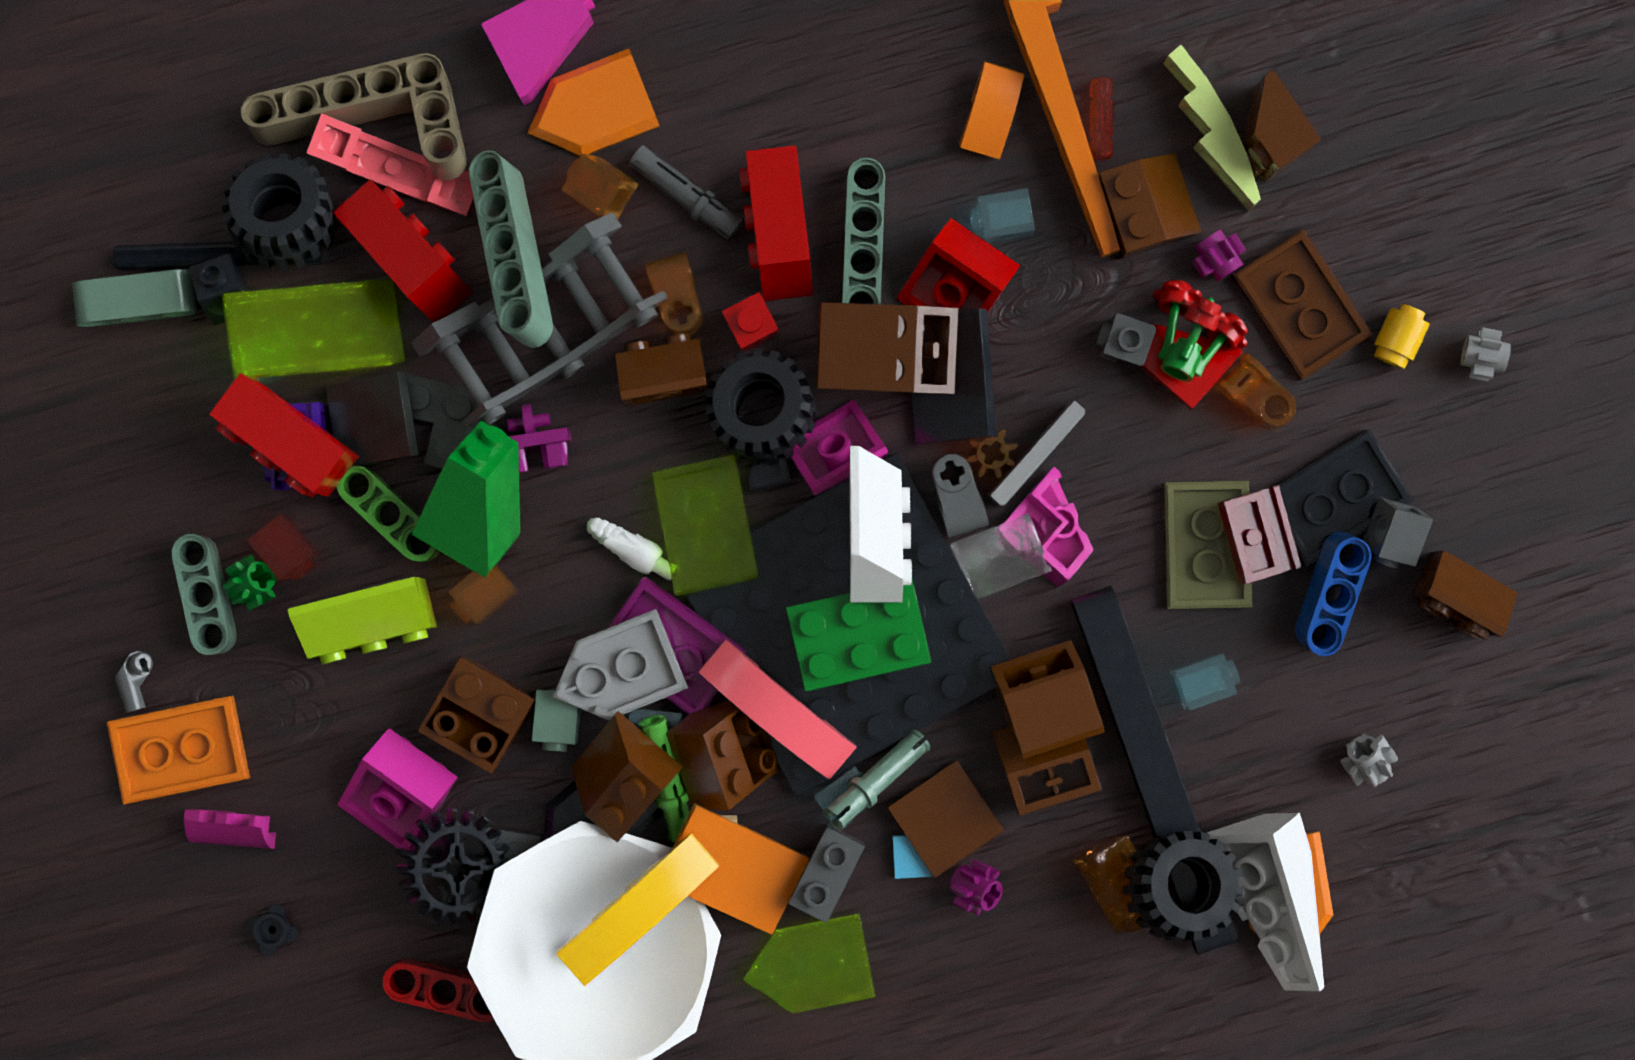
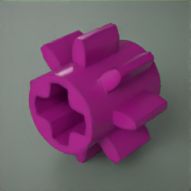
M1220 229L1194 246L1199 257L1194 259L1192 264L1202 279L1211 273L1218 282L1244 265L1238 255L1243 253L1246 248L1236 233L1226 238Z
M976 859L972 861L971 866L967 864L960 866L954 872L950 881V889L957 895L952 903L977 916L980 915L982 909L985 911L993 909L1000 901L1003 892L1002 884L996 880L1000 871Z

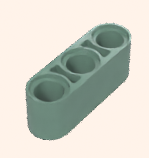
M187 269L99 278L72 283L76 326L78 327L189 316L198 313L196 292L191 272Z
M186 534L179 537L174 543L172 561L190 641L199 653L205 655L224 654L229 652L235 645L237 634L229 596L226 593V589L222 587L225 584L219 552L216 544L210 538L203 535ZM194 542L201 544L204 550L203 559L197 565H192L186 557L188 547ZM203 583H207L213 590V599L205 607L201 606L196 600V590ZM212 624L217 625L223 635L221 643L215 648L210 647L205 640L206 629Z

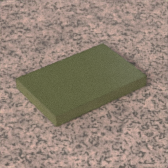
M1249 481L1163 483L1166 609L1252 607V582L1248 584L1239 583L1218 507V502L1248 494Z

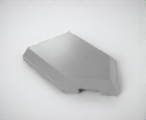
M657 609L576 641L553 697L610 720L617 711L623 715L687 689L688 686Z

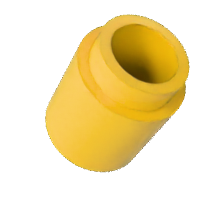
M1403 303L1400 309L1390 308L1374 343L1377 347L1374 357L1389 365L1405 370L1408 361H1414L1430 324L1423 320L1425 313Z

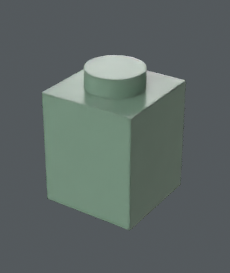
M538 689L536 690L532 741L542 742V750L567 752L568 744L575 745L578 743L581 708L554 698L555 690Z

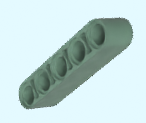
M483 151L472 160L469 167V177L498 323L503 331L525 346L531 348L540 347L550 338L553 331V321L523 176L517 168L495 151Z
M860 158L853 162L847 175L842 303H849L853 297L864 295L870 298L873 304H881L885 171L882 165L872 158ZM862 170H869L875 173L878 183L875 187L865 190L856 185L854 177ZM859 212H869L875 217L876 225L872 230L863 232L855 228L852 220ZM865 253L873 258L875 267L872 271L860 274L853 270L851 260L857 254Z

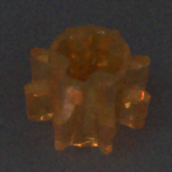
M1001 429L996 437H985L979 442L968 439L967 443L974 447L975 450L974 455L969 456L965 460L968 462L977 461L980 465L977 476L982 477L987 469H993L995 477L999 479L1002 475L1001 466L1006 464L1015 467L1016 463L1008 457L1009 451L1014 450L1018 446L1013 443L1007 445L1003 441L1006 430ZM994 442H997L999 444L997 451L1002 454L1001 460H992L988 465L984 462L986 455L981 452V448L983 445L991 446Z

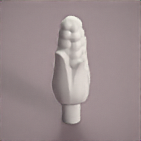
M591 518L588 521V533L592 534V537L598 540L600 544L610 549L612 553L620 557V560L626 562L638 572L650 574L653 571L670 582L678 570L677 566L661 557L663 551L656 543L643 538L638 533L636 535L632 534L622 527H617L614 523L609 524L607 520H602L601 518Z

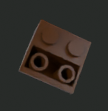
M1441 550L1434 551L1410 595L1420 601L1417 607L1425 613L1438 619L1441 616L1447 619L1451 618L1457 622L1454 629L1474 640H1477L1478 637L1487 640L1488 637L1504 636L1518 592L1450 553Z
M1071 640L991 666L998 701L1023 759L1105 732L1085 669Z
M460 657L418 732L493 774L533 711L536 696L468 657Z
M730 700L692 712L666 732L675 761L683 767L679 772L692 807L695 803L706 809L729 811L781 768L777 762L775 751L771 749L772 740L770 734Z
M1009 726L991 731L1014 807L1019 815L1102 790L1085 739L1023 759Z

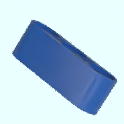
M1335 532L1326 538L1296 622L1295 634L1298 641L1319 656L1332 655L1343 644L1371 562L1372 554L1367 543L1348 532ZM1352 543L1354 547L1353 556L1347 562L1341 563L1339 559L1341 549L1345 545ZM1339 584L1340 594L1338 598L1333 602L1327 603L1325 597L1328 588ZM1326 624L1327 631L1325 637L1321 641L1313 643L1312 633L1314 629L1319 625Z

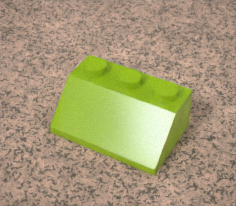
M411 577L288 609L289 617L307 658L320 657L321 665L346 659L345 651L361 647L362 654L386 649V640L401 636L404 644L428 638V629L437 627L426 580L419 577Z

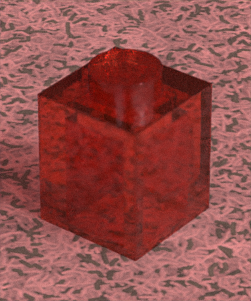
M281 513L247 540L279 580L287 581L291 577L294 581L301 579L314 568L315 565L312 563V560L319 555L318 551L288 515Z

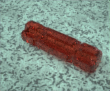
M1108 77L1092 78L1090 82V97L1093 98V101L1090 103V137H1093V140L1090 142V150L1093 160H1109L1113 156V141L1110 140V137L1113 135V101L1110 100V97L1113 95V80Z

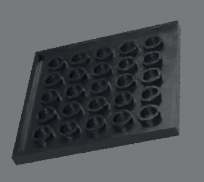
M898 453L884 459V461L900 469L902 487H910V513H902V523H911V549H903V559H911L912 580L932 663L805 692L786 607L850 593V478L675 574L695 612L700 617L747 651L745 655L758 664L762 671L819 718L826 720L857 746L833 776L903 739L912 730H919L994 689L995 684L991 666L1011 660ZM770 735L772 740L771 749L775 751L777 762L796 797L828 780V778L816 771Z

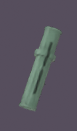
M915 729L912 730L910 734L905 736L865 774L847 783L848 789L823 809L826 819H829L832 815L835 817L829 823L834 828L842 830L862 809L871 808L877 802V796L924 753L930 750L928 740L921 744L917 743L924 735Z

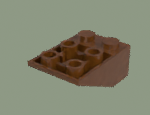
M819 302L816 388L954 394L958 308Z

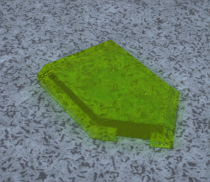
M860 914L831 918L827 923L816 921L776 929L743 980L772 998L791 1013L874 998L875 991Z

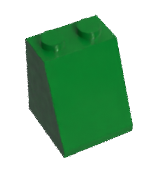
M481 421L447 458L412 535L486 578L521 533L519 454L517 441L508 437L498 427L490 426Z

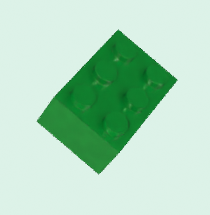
M913 580L911 585H903L902 602H850V593L786 607L805 692L932 663Z

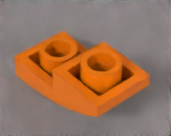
M987 61L983 62L971 97L972 106L959 141L960 148L1000 160L1018 103L1024 73Z

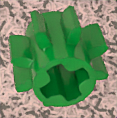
M248 555L225 569L230 577L222 587L226 589V593L232 600L233 605L246 604L247 609L252 611L276 596L271 588L278 581V577H275L272 568L268 565V561H254L253 556Z

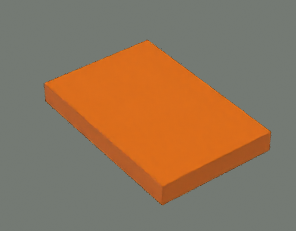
M234 696L107 722L123 805L250 778Z
M694 803L673 847L692 833L718 862L719 867L692 891L688 897L769 934H773L810 858L797 850Z

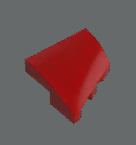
M1154 324L1156 332L1144 365L1138 367L1156 383L1160 382L1188 409L1192 410L1241 355L1243 350L1236 347L1233 351H1226L1220 347L1206 364L1201 377L1194 376L1191 382L1180 381L1167 375L1161 369L1163 361L1157 357L1163 347L1166 326ZM1176 330L1173 343H1176L1178 338H1188L1190 333ZM1199 336L1196 343L1202 348L1201 355L1210 346L1212 341Z

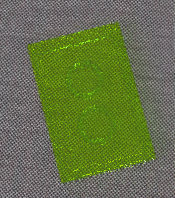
M734 455L652 472L673 589L676 596L759 578L737 461Z

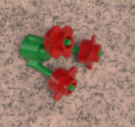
M1171 280L1164 282L1162 289L1153 292V298L1159 301V309L1169 314L1163 347L1157 357L1163 361L1161 369L1167 375L1180 381L1191 382L1194 376L1201 377L1206 364L1220 347L1226 351H1233L1236 347L1245 348L1248 344L1245 339L1248 330L1244 322L1233 313L1227 312L1224 314L1220 311L1222 307L1214 303L1213 298H1202V293L1199 290L1192 289L1189 283L1181 280ZM1178 316H1184V319L1193 323L1194 326L1188 338H1178L1177 342L1173 343ZM1204 328L1207 330V335L1212 343L1201 355L1202 348L1196 342Z

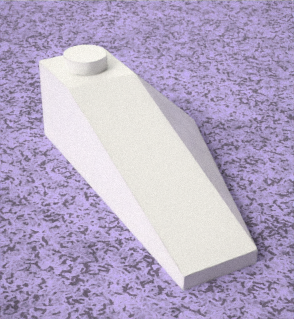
M1300 813L1262 814L1207 832L1210 834L1209 839L1218 838L1225 844L1222 848L1223 852L1232 851L1236 857L1231 864L1233 868H1241L1243 876L1236 878L1237 886H1244L1243 896H1236L1237 902L1241 905L1238 915L1242 921L1248 919L1260 938L1258 948L1285 991H1321L1324 988L1312 854Z

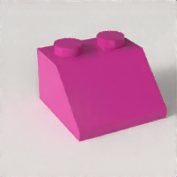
M388 728L361 760L337 805L396 848H406L409 850L413 844L404 838L405 833L410 832L416 837L421 834V831L416 826V821L421 819L425 823H429L431 813L438 810L458 777L447 770L443 764L433 760L416 748L408 739L401 737Z

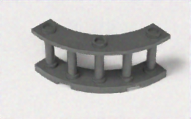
M613 212L582 226L565 242L549 253L551 260L541 266L545 285L554 278L558 283L563 282L596 333L589 340L570 351L553 324L552 334L546 342V345L557 360L533 376H529L496 325L498 319L493 298L479 306L476 302H473L449 316L432 323L411 342L419 357L434 350L439 355L444 354L477 405V408L461 421L465 428L480 421L488 425L492 424L506 414L505 407L530 394L560 374L565 380L578 373L585 367L582 360L612 341L632 325L639 328L658 315L655 308L668 298L665 292L661 291L644 300L609 247L612 244L609 237L622 227ZM588 254L590 257L595 256L629 308L628 311L611 324H609L577 274L579 268L576 263ZM475 329L477 334H483L515 384L514 387L493 398L458 346L461 342L459 337Z

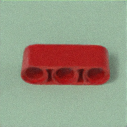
M407 958L397 961L385 972L383 977L384 991L395 1001L478 1022L494 1020L490 1011H486L478 1005L477 994L479 990L468 972ZM406 969L413 974L415 979L413 989L403 990L396 985L395 973L397 970ZM437 981H451L456 988L455 999L450 1001L441 999L436 992Z

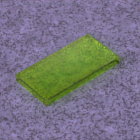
M392 279L225 293L222 296L234 380L240 373L252 378L394 365L402 364L405 361Z

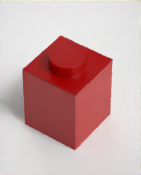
M760 292L722 311L723 317L741 352H747L780 335L779 329Z

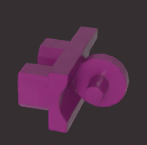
M530 403L522 405V417L507 419L509 432L525 429V434L509 436L518 442L519 474L529 472L526 450L541 448L544 469L568 466L567 443H572L571 430H568L566 427L536 432V427L551 425L549 413L534 415Z

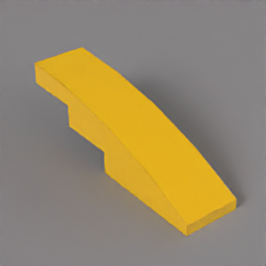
M690 833L630 883L621 895L601 910L586 927L559 948L556 955L585 987L694 891L719 867L718 862L698 839Z

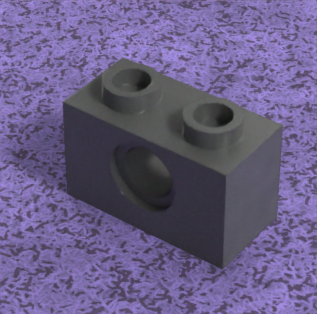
M826 824L788 904L827 923L865 848V843Z

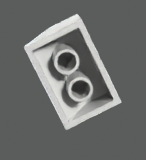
M850 446V602H902L903 585H911L912 583L911 559H903V549H911V523H902V513H910V487H902L900 469L860 446Z

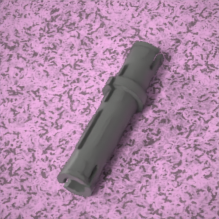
M642 145L629 161L628 168L644 177L653 186L683 206L684 209L690 212L689 217L694 221H702L725 238L726 241L729 242L743 225L744 219L715 199L716 194L710 190L705 192L699 186H696L683 174L657 157L646 146Z

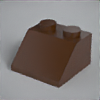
M1273 69L1266 73L1253 89L1243 139V146L1248 155L1253 175L1256 177L1261 175L1265 182L1305 156L1321 141V138Z
M1175 153L1139 159L1098 174L1120 247L1119 254L1121 259L1202 233Z
M685 333L666 337V344L649 347L648 341L624 345V352L615 354L621 401L627 407L706 393V389H709L699 338L691 340L690 334Z
M619 711L615 713L571 767L585 815L617 843L683 768Z

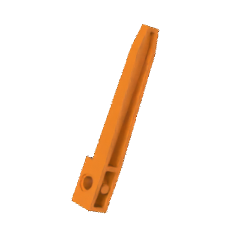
M1003 0L1014 36L1100 256L1103 258L1116 254L1120 251L1113 222L1048 15L1059 11L1062 0Z

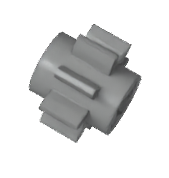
M1482 327L1481 330H1478L1477 336L1467 335L1461 353L1460 365L1471 367L1469 378L1489 382L1490 379H1493L1494 373L1504 374L1510 357L1511 344L1500 341L1502 331Z
M1364 733L1362 736L1352 740L1350 744H1346L1348 757L1343 758L1341 763L1355 785L1358 786L1364 781L1369 785H1373V787H1377L1378 784L1386 781L1388 777L1393 776L1391 763L1398 761V757L1392 747L1388 745L1383 735H1379L1375 739Z

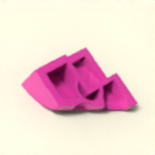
M1053 467L1017 505L996 532L1055 586L1059 587L1070 580L1094 550L1087 534L1079 527V515L1073 502L1069 504L1059 482V479L1062 478L1061 473Z
M185 809V834L187 840L191 843L275 849L276 832H268L270 816L237 814L236 812Z

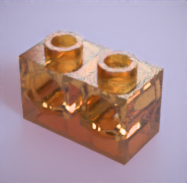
M1128 835L1106 837L1073 859L1115 932H1138L1142 929L1135 922L1140 915L1138 913H1130L1126 905L1132 902L1131 895H1124L1123 886L1130 885V878L1124 877L1125 869L1135 865L1130 860V857L1136 849Z

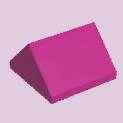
M853 399L814 422L815 426L812 434L806 432L804 435L807 440L806 444L802 448L796 444L792 448L794 455L791 458L813 496L817 497L850 478V446H860L881 459L888 455V450Z

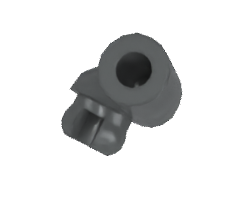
M134 651L129 654L115 675V682L125 714L146 708L140 686L153 667V659L146 652Z

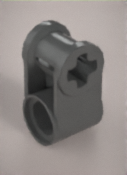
M956 454L944 455L939 458L933 465L932 479L948 538L989 526L980 492L977 490L968 461ZM951 461L954 467L961 466L963 474L957 476L956 485H951L949 480H942L940 477V472L946 470L945 463Z

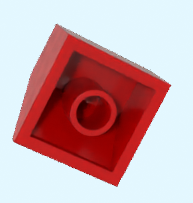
M950 218L932 241L896 299L905 305L949 307L958 308V311L987 309L988 314L1020 265Z

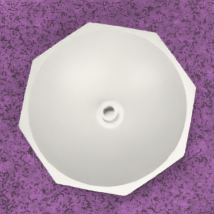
M579 821L494 869L467 969L515 1057L524 1060H652L696 1032L721 934L704 903L687 896L659 923L585 987L556 955L559 948L586 927L594 916L621 895L630 883L672 849L671 847L630 834H625L617 843L597 825Z

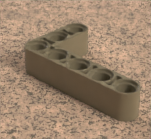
M429 53L417 54L256 93L249 96L241 107V117L251 135L259 144L265 146L313 136L321 113L354 126L413 111L421 150L432 174L441 180H453L458 178L467 166V158L451 84L440 59ZM429 76H436V78L432 82L425 84L421 83L425 78ZM388 86H395V88L388 93H380L384 88ZM347 96H354L347 103H339L343 98ZM312 106L308 112L299 114L302 108ZM436 113H444V115L440 119L436 121H429V118ZM272 115L267 122L257 124L261 118ZM452 150L448 157L436 158L440 152Z

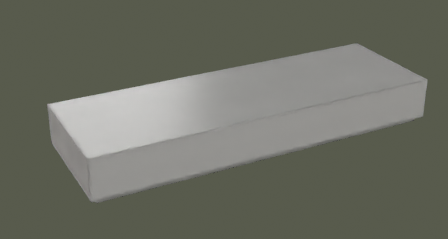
M1075 400L1069 402L990 491L987 497L997 506H1004L1086 414V410Z

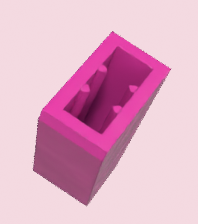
M525 0L481 23L524 106L534 100L594 22L589 11L596 7L592 0Z

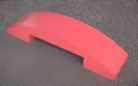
M321 113L306 154L368 181L372 179L374 183L383 187L389 185L393 191L453 213L467 216L473 200L468 171L464 170L458 178L453 180L438 179L432 174L423 155L362 132L360 128Z
M727 639L722 642L699 670V673L749 718L829 780L857 748L855 744L826 720L819 718L762 671L758 664Z

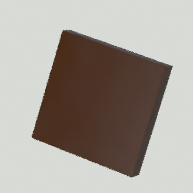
M957 760L886 807L933 878H936L1004 831Z

